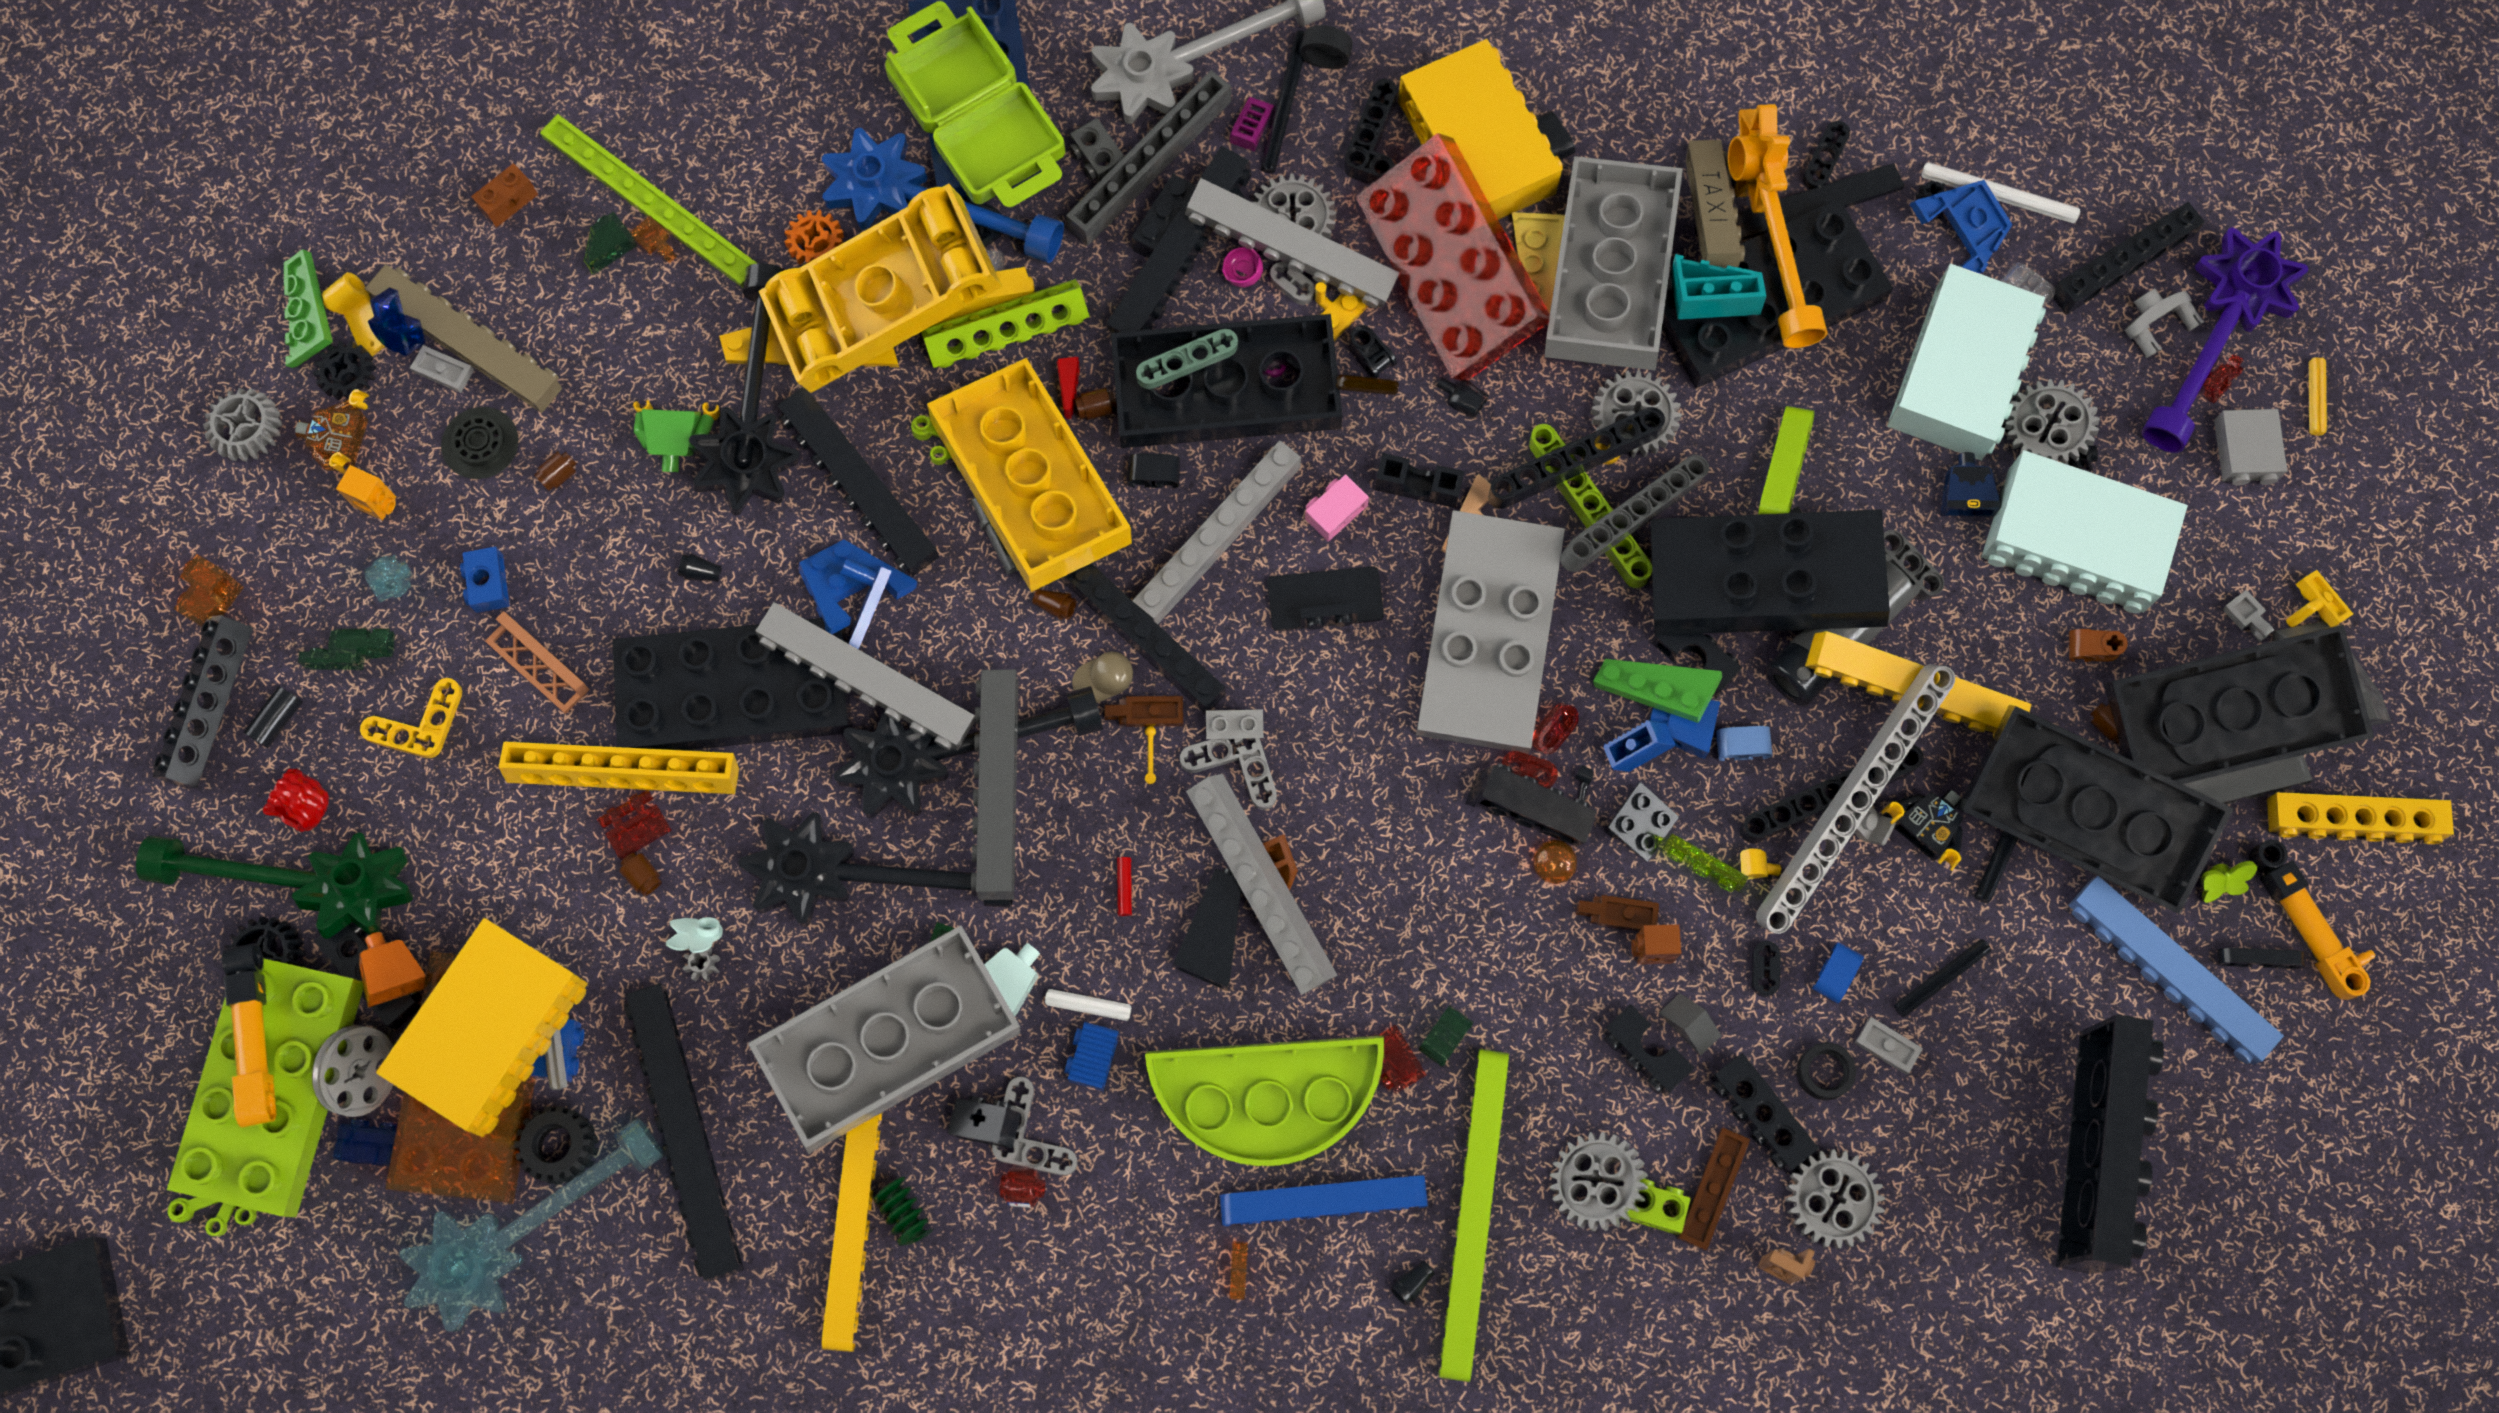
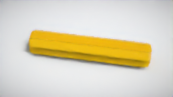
M2314 357L2309 361V433L2314 436H2322L2327 432L2326 360Z

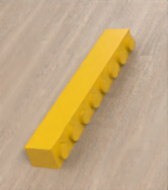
M1828 631L1814 634L1805 665L1814 669V674L1818 676L1840 678L1841 684L1850 687L1860 685L1865 687L1866 692L1869 694L1891 696V701L1897 704L1924 667L1921 664ZM1939 672L1934 675L1935 685L1940 680ZM1955 677L1952 689L1936 713L1942 714V719L1952 723H1960L1961 721L1967 723L1968 728L1978 732H1985L1987 730L1995 734L2009 705H2014L2030 712L2032 704ZM1920 696L1917 701L1919 709L1924 704L1923 696Z

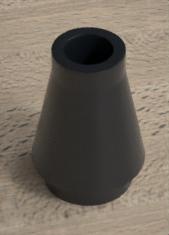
M692 553L690 555L683 554L678 576L684 577V580L718 582L722 566Z
M1422 1261L1416 1267L1394 1279V1284L1390 1287V1290L1403 1305L1407 1306L1410 1302L1414 1303L1435 1273L1426 1262Z

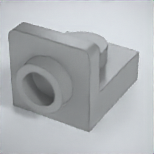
M1871 807L1854 834L1864 842L1884 846L1896 822L1891 824L1892 818L1880 816Z

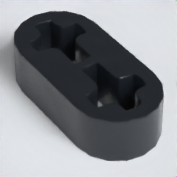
M1762 941L1753 949L1752 989L1761 997L1772 996L1780 986L1781 954L1778 946L1771 941ZM1765 947L1768 948L1769 953L1774 954V957L1768 960V967L1764 966V957L1759 956V952H1762ZM1764 971L1768 972V981L1773 982V986H1770L1767 991H1764V987L1758 984V981L1764 978Z

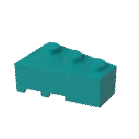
M1675 254L1670 275L1678 319L1761 314L1766 299L1762 272L1727 265V268L1709 265L1710 261L1701 260L1699 263L1683 259L1684 256Z

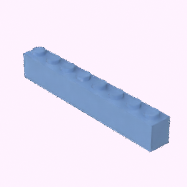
M2099 876L2091 879L2068 905L2073 909L2072 914L2077 920L2082 923L2088 922L2096 929L2095 934L2100 940L2105 943L2111 942L2118 948V954L2122 959L2129 963L2134 962L2142 969L2141 974L2145 979L2152 983L2157 982L2165 989L2164 994L2168 999L2175 1003L2180 1002L2188 1009L2187 1014L2190 1018L2198 1023L2203 1022L2211 1029V1035L2217 1041L2230 1045L2235 1050L2234 1055L2243 1063L2254 1065L2262 1062L2284 1037L2282 1033Z

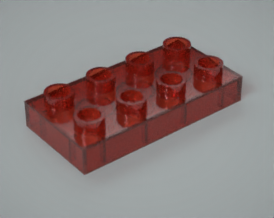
M1440 133L1435 134L1355 197L1393 269L1399 272L1398 278L1452 379H1471L1549 323L1550 314L1454 138Z

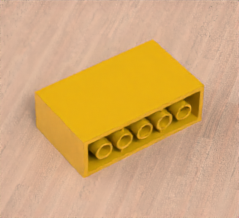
M1488 39L1401 76L1398 103L1425 152L1428 154L1431 151V157L1435 160L1432 162L1433 166L1438 164L1440 167H1443V172L1439 177L1470 232L1556 194L1563 170L1562 163L1558 156L1552 154L1547 136L1539 131L1535 115L1527 110L1522 92L1515 89L1510 71L1507 68L1504 69L1500 62L1498 50L1490 45Z
M483 918L376 1073L465 1131L484 1137L486 1133L489 1134L496 1127L499 1121L497 1117L502 1109L508 1107L515 1099V1090L521 1081L524 1082L530 1077L534 1070L533 1064L538 1056H542L547 1052L552 1042L550 1039L555 1031L564 1027L568 1021L570 1009L574 1004L577 1005L586 994L585 987L588 983L486 918Z

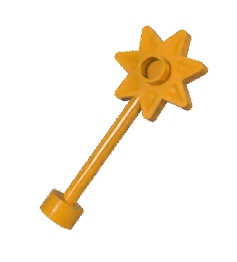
M1776 104L1758 105L1756 109H1740V136H1735L1731 140L1728 149L1729 171L1732 178L1736 180L1735 195L1736 197L1749 196L1752 212L1765 213L1789 308L1788 311L1778 318L1783 345L1787 348L1807 347L1823 340L1828 332L1822 309L1819 306L1806 305L1777 193V191L1787 190L1788 186L1784 171L1788 164L1790 138L1787 135L1777 134Z

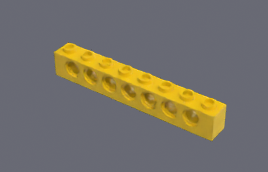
M521 742L503 743L498 767L507 783L735 794L739 767L734 753Z

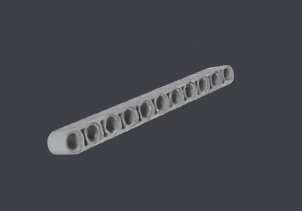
M1928 664L1920 670L1756 913V920L1762 928L1775 934L1784 933L1789 929L1955 683V674L1951 668ZM1939 672L1940 680L1935 685L1934 675ZM1920 696H1923L1924 704L1919 709L1917 701ZM1906 719L1908 727L1902 733L1901 724ZM1890 743L1891 753L1886 757L1884 750ZM1874 767L1875 776L1869 781V770ZM1855 792H1858V802L1853 805L1852 796ZM1842 816L1843 823L1836 829V819ZM1823 840H1826V848L1820 853L1819 845ZM1809 864L1810 872L1807 876L1803 877L1802 870ZM1793 888L1794 895L1787 901L1786 893L1789 889ZM1777 912V921L1770 925L1771 915Z

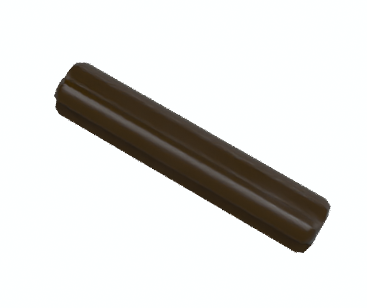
M1341 374L1336 378L1338 390L1396 395L1399 392L1397 380Z

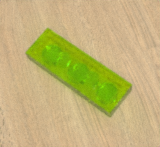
M1674 834L1669 836L1662 848L1667 851L1666 855L1670 859L1678 863H1682V861L1687 862L1693 866L1692 870L1702 877H1708L1709 875L1718 880L1717 884L1726 891L1733 892L1736 890L1739 892L1749 878Z

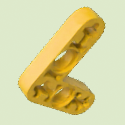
M444 678L438 681L434 686L419 728L371 716L362 722L360 733L364 739L376 745L424 758L436 757L443 748L462 697V688L451 678ZM451 685V688L454 690V694H448V696L446 697L445 703L447 705H450V707L447 709L446 707L437 704V701L443 704L445 695L442 693V690L448 689ZM436 712H444L446 715L445 721L441 725H433L431 722L432 716ZM376 723H378L377 726L380 729L388 731L387 737L381 733H374L372 737L368 729L369 727H375ZM400 731H408L409 738L407 742L401 745L396 744V734ZM417 738L420 741L428 742L431 738L435 745L433 748L428 747L427 751H425V748L415 743V740Z

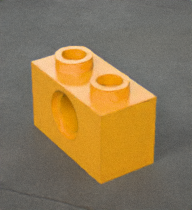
M352 465L348 467L336 487V490L354 508L382 521L386 514L392 513L396 505V496L380 478Z

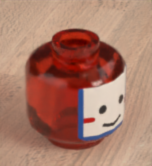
M1012 1167L1008 1170L1007 1174H1003L1001 1177L1000 1197L1004 1198L1009 1206L1032 1208L1037 1204L1039 1198H1043L1045 1195V1180L1040 1179L1039 1172L1034 1168Z

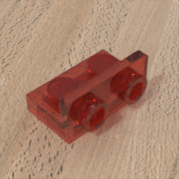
M1395 1024L1377 1036L1384 1035L1383 1074L1380 1075V1079L1388 1091L1393 1089L1398 1094L1426 1077L1427 1074Z

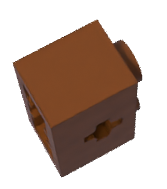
M513 163L471 197L479 210L497 228L534 199L538 193L531 181Z
M1679 924L1644 925L1636 934L1635 939L1631 941L1632 957H1637L1638 965L1673 964L1681 955Z

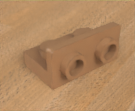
M1809 1248L1794 1256L1783 1249H1779L1778 1252L1773 1250L1761 1257L1757 1268L1788 1284H1792L1796 1281H1801L1804 1276L1809 1277L1815 1265V1261L1812 1259L1815 1251Z

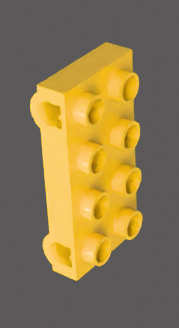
M947 184L943 187L930 188L920 192L909 202L908 207L804 266L777 273L770 278L765 288L759 290V293L797 383L812 393L1001 288L1002 285L962 197L950 184Z

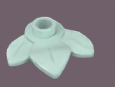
M711 917L699 920L693 918L671 920L670 926L677 934L666 941V946L677 951L689 949L692 953L704 952L712 947L713 942L722 937L723 929L719 921Z

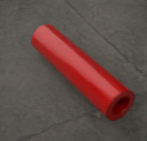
M1130 857L1117 858L1118 916H1132Z

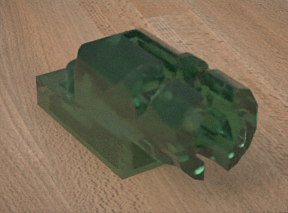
M367 628L336 629L330 633L328 650L311 648L310 652L299 651L298 663L307 670H364L365 659L392 657L395 634L390 629L374 628L372 633Z

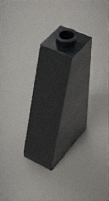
M1223 868L1222 871L1215 869L1173 963L1174 969L1226 991L1229 989L1242 892L1230 869Z

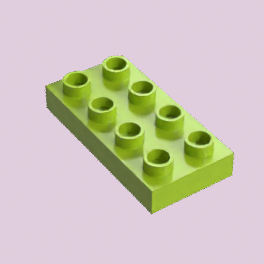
M263 958L264 967L260 974L265 977L267 1005L262 1007L268 1074L273 1075L277 1108L276 1119L273 1122L242 1128L236 1121L232 1077L237 1076L232 1013L231 1007L226 1006L225 998L167 1190L282 1217H297L328 1111L319 1102L313 1089L312 1070L314 1061L321 1046L332 1034L342 1028L353 1026L364 987L363 982L356 979ZM345 1039L338 1045L337 1051L340 1056L345 1053L347 1047ZM332 1067L325 1072L324 1080L326 1083L331 1082L334 1077Z

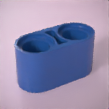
M1837 942L1832 948L1833 953L1829 960L1825 961L1819 973L1820 978L1812 986V990L1837 1004L1844 997L1864 959L1863 955L1840 942Z

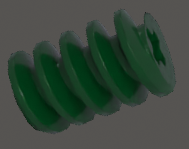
M905 1177L898 1178L886 1185L874 1198L875 1204H883L880 1208V1213L882 1215L890 1214L885 1220L886 1224H896L891 1233L894 1236L901 1235L897 1240L899 1246L916 1243L934 1230V1228L924 1230L923 1227L929 1221L928 1218L918 1219L923 1208H912V1205L918 1199L916 1197L906 1198V1195L911 1191V1187H900L905 1181Z

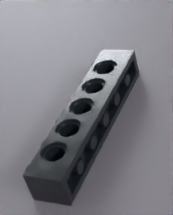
M2188 201L2060 280L2050 295L2062 311L2068 315L2195 236L2205 221Z
M223 615L209 616L203 623L201 641L192 653L191 660L193 663L190 672L185 675L182 682L183 692L173 707L172 714L174 717L172 723L163 735L164 745L162 751L157 755L153 764V769L155 770L153 778L183 788L198 787L253 627ZM218 641L222 644V652L220 654L216 650ZM209 667L213 671V678L211 679V681L207 677V670ZM199 694H201L204 699L202 707H200L197 703V698ZM190 721L194 724V732L192 734L188 731ZM180 748L185 752L183 761L178 757Z

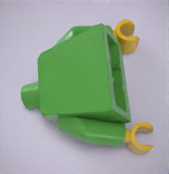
M646 400L647 404L644 408H640L639 402L635 401L633 406L637 413L635 415L634 433L648 454L662 455L663 472H679V456H693L694 453L689 448L690 436L709 434L714 421L720 416L719 405H716L714 411L709 412V404L707 402L702 405L704 415L701 416V412L653 410L649 400Z

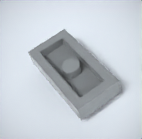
M424 345L410 367L413 373L459 393H462L474 372L472 366Z
M1872 1017L1867 1020L1854 1043L1905 1075L1909 1074L1923 1049Z

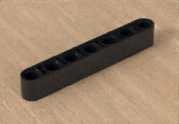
M1656 407L1646 408L1493 479L1488 495L1490 504L1497 509L1510 507L1659 437L1664 426V413ZM1645 421H1652L1657 427H1649L1645 424ZM1627 432L1632 438L1626 439L1620 433ZM1602 443L1608 449L1600 450L1595 444ZM1574 454L1579 455L1583 460L1579 462L1574 461L1570 456ZM1554 466L1558 472L1550 473L1545 467ZM1523 477H1528L1532 479L1534 483L1525 484L1520 479ZM1505 489L1509 494L1500 496L1495 490Z
M1913 745L1907 754L1913 760V765H1907L1902 761L1886 785L1911 775L1922 765L1924 754L1918 746ZM1874 767L1869 770V781L1875 776ZM1853 769L1750 814L1740 826L1739 832L1741 837L1748 843H1759L1823 814L1832 801L1826 795L1825 790L1832 789L1837 794ZM1858 792L1853 794L1852 801L1859 798ZM1800 800L1808 801L1812 806V811L1803 810L1800 806ZM1774 812H1782L1786 816V822L1781 823L1777 821L1774 817ZM1748 823L1757 824L1761 829V834L1752 833L1748 828Z

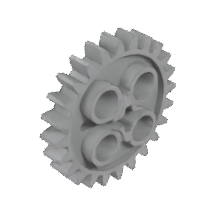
M1293 173L1290 174L1289 180H1285L1280 175L1278 183L1273 179H1269V188L1261 185V194H1254L1255 202L1252 203L1290 220V196L1294 195L1295 223L1300 226L1312 227L1311 231L1328 239L1331 238V230L1335 229V221H1333L1336 219V211H1333L1335 209V202L1329 201L1330 192L1323 193V184L1314 187V178L1307 183L1304 182L1305 177L1303 174L1299 180H1295ZM1280 201L1283 202L1284 205L1276 206L1273 203ZM1302 201H1309L1311 205L1303 206L1300 203Z
M1637 370L1635 377H1632L1630 372L1626 371L1624 379L1618 373L1614 376V382L1607 379L1604 384L1605 388L1599 387L1598 396H1595L1592 402L1595 406L1591 409V414L1595 415L1591 423L1592 425H1599L1596 431L1635 414V411L1639 412L1649 407H1656L1664 413L1665 423L1659 437L1631 450L1632 458L1635 457L1637 451H1640L1643 457H1646L1649 449L1654 454H1657L1659 446L1665 449L1668 440L1672 441L1674 439V432L1678 431L1680 426L1677 421H1680L1682 416L1681 413L1676 412L1681 404L1673 402L1677 394L1667 393L1670 385L1660 386L1661 377L1652 381L1650 372L1643 378L1641 377L1640 370ZM1617 397H1625L1629 402L1621 403ZM1645 399H1652L1656 405H1648ZM1645 421V424H1649V425H1652L1653 427H1657L1654 422H1652V421ZM1627 432L1620 433L1626 439L1632 438Z
M2049 379L2046 387L2040 381H2037L2036 390L2029 385L2026 386V395L2018 392L2016 397L2018 402L2011 401L2013 408L2008 417L2009 421L2005 424V429L2011 430L2007 434V440L2016 439L2012 444V449L2021 447L2020 454L2025 450L2055 461L2061 460L2064 464H2068L2069 457L2074 461H2078L2079 452L2087 454V445H2094L2095 438L2093 436H2097L2099 428L2095 426L2099 424L2100 418L2094 416L2098 408L2089 407L2093 400L2092 397L2083 399L2085 390L2082 389L2077 393L2074 392V383L2068 388H2064V380H2061L2058 386H2054L2052 379ZM2046 402L2051 404L2053 408L2043 409L2039 404ZM2061 403L2065 404L2058 415L2057 423L2052 425L2045 442L2040 443L2039 440L2045 434L2047 424H2050L2059 405ZM2073 414L2077 416L2078 420L2069 421L2065 416ZM2033 425L2038 427L2039 431L2032 433L2026 427ZM2060 437L2064 439L2065 443L2055 444L2051 439Z
M1590 1132L1588 1141L1578 1136L1579 1145L1574 1146L1568 1142L1567 1145L1570 1152L1568 1154L1563 1151L1559 1152L1563 1158L1562 1163L1553 1162V1165L1559 1169L1558 1173L1550 1174V1177L1557 1181L1556 1184L1550 1186V1189L1554 1192H1559L1553 1198V1201L1557 1204L1563 1203L1558 1210L1562 1214L1569 1212L1567 1219L1572 1223L1578 1219L1577 1225L1583 1229L1588 1223L1589 1229L1596 1231L1600 1223L1601 1228L1608 1231L1609 1222H1612L1614 1226L1619 1228V1218L1623 1217L1625 1220L1630 1221V1216L1627 1212L1629 1210L1639 1212V1209L1634 1204L1635 1201H1645L1639 1194V1190H1646L1648 1186L1640 1182V1180L1648 1177V1174L1645 1171L1638 1170L1645 1163L1641 1159L1634 1160L1639 1153L1635 1149L1628 1151L1630 1144L1626 1140L1619 1144L1620 1138L1616 1135H1613L1609 1140L1608 1135L1605 1132H1601L1599 1140H1597L1596 1135ZM1586 1159H1591V1167L1587 1171L1582 1172L1580 1169L1581 1163ZM1615 1162H1620L1621 1168L1619 1172L1611 1175L1609 1173L1610 1166ZM1601 1176L1607 1182L1614 1183L1623 1181L1624 1185L1615 1186L1613 1184L1599 1182L1597 1186H1595L1590 1181H1573V1178L1583 1177L1585 1179L1598 1181ZM1587 1188L1588 1195L1585 1200L1577 1201V1193L1581 1189ZM1616 1191V1201L1607 1205L1606 1196L1610 1192Z
M1835 1149L1829 1151L1828 1158L1823 1151L1817 1153V1161L1810 1155L1806 1159L1808 1167L1800 1163L1797 1168L1801 1174L1792 1173L1790 1175L1796 1184L1786 1186L1787 1190L1793 1192V1196L1786 1198L1785 1201L1794 1203V1208L1788 1210L1787 1213L1797 1214L1798 1216L1792 1224L1799 1225L1802 1223L1804 1228L1801 1231V1235L1803 1236L1811 1232L1812 1243L1822 1238L1824 1248L1829 1247L1831 1241H1833L1835 1249H1840L1843 1240L1848 1248L1854 1246L1853 1237L1859 1243L1864 1242L1865 1239L1862 1232L1872 1235L1874 1231L1870 1224L1879 1225L1881 1223L1875 1217V1214L1885 1212L1883 1208L1877 1206V1202L1885 1200L1884 1196L1877 1195L1876 1193L1883 1185L1873 1184V1180L1878 1174L1872 1173L1868 1175L1866 1171L1870 1164L1866 1163L1859 1166L1858 1155L1848 1160L1847 1151H1843L1839 1158H1837ZM1824 1171H1829L1833 1174L1835 1179L1833 1186H1828L1823 1182L1822 1174ZM1846 1175L1848 1180L1838 1195V1200L1841 1203L1832 1207L1827 1222L1823 1223L1822 1218L1833 1202L1830 1195L1839 1191L1843 1176ZM1851 1186H1856L1861 1191L1862 1196L1858 1202L1854 1201L1849 1195ZM1811 1197H1815L1821 1202L1819 1213L1813 1212L1810 1209L1808 1202ZM1838 1212H1842L1847 1216L1848 1225L1846 1228H1842L1837 1224L1836 1214Z

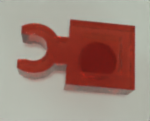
M2234 354L2225 365L2221 364L2214 372L2209 373L2203 384L2207 400L2215 403L2231 387L2233 378L2238 377L2244 370L2243 367L2239 366L2244 361L2243 358Z

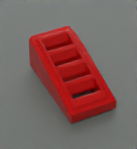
M1079 357L1061 358L1057 361L1064 416L1066 419H1072L1074 413V398H1076L1080 374Z

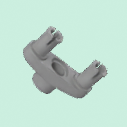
M2154 288L2134 302L2141 315L2124 331L2130 339H2134L2147 359L2162 349L2148 329L2150 328L2149 325L2158 318L2171 311L2173 313L2176 312L2188 331L2193 330L2205 321L2202 320L2191 303L2192 299L2186 291L2162 299Z

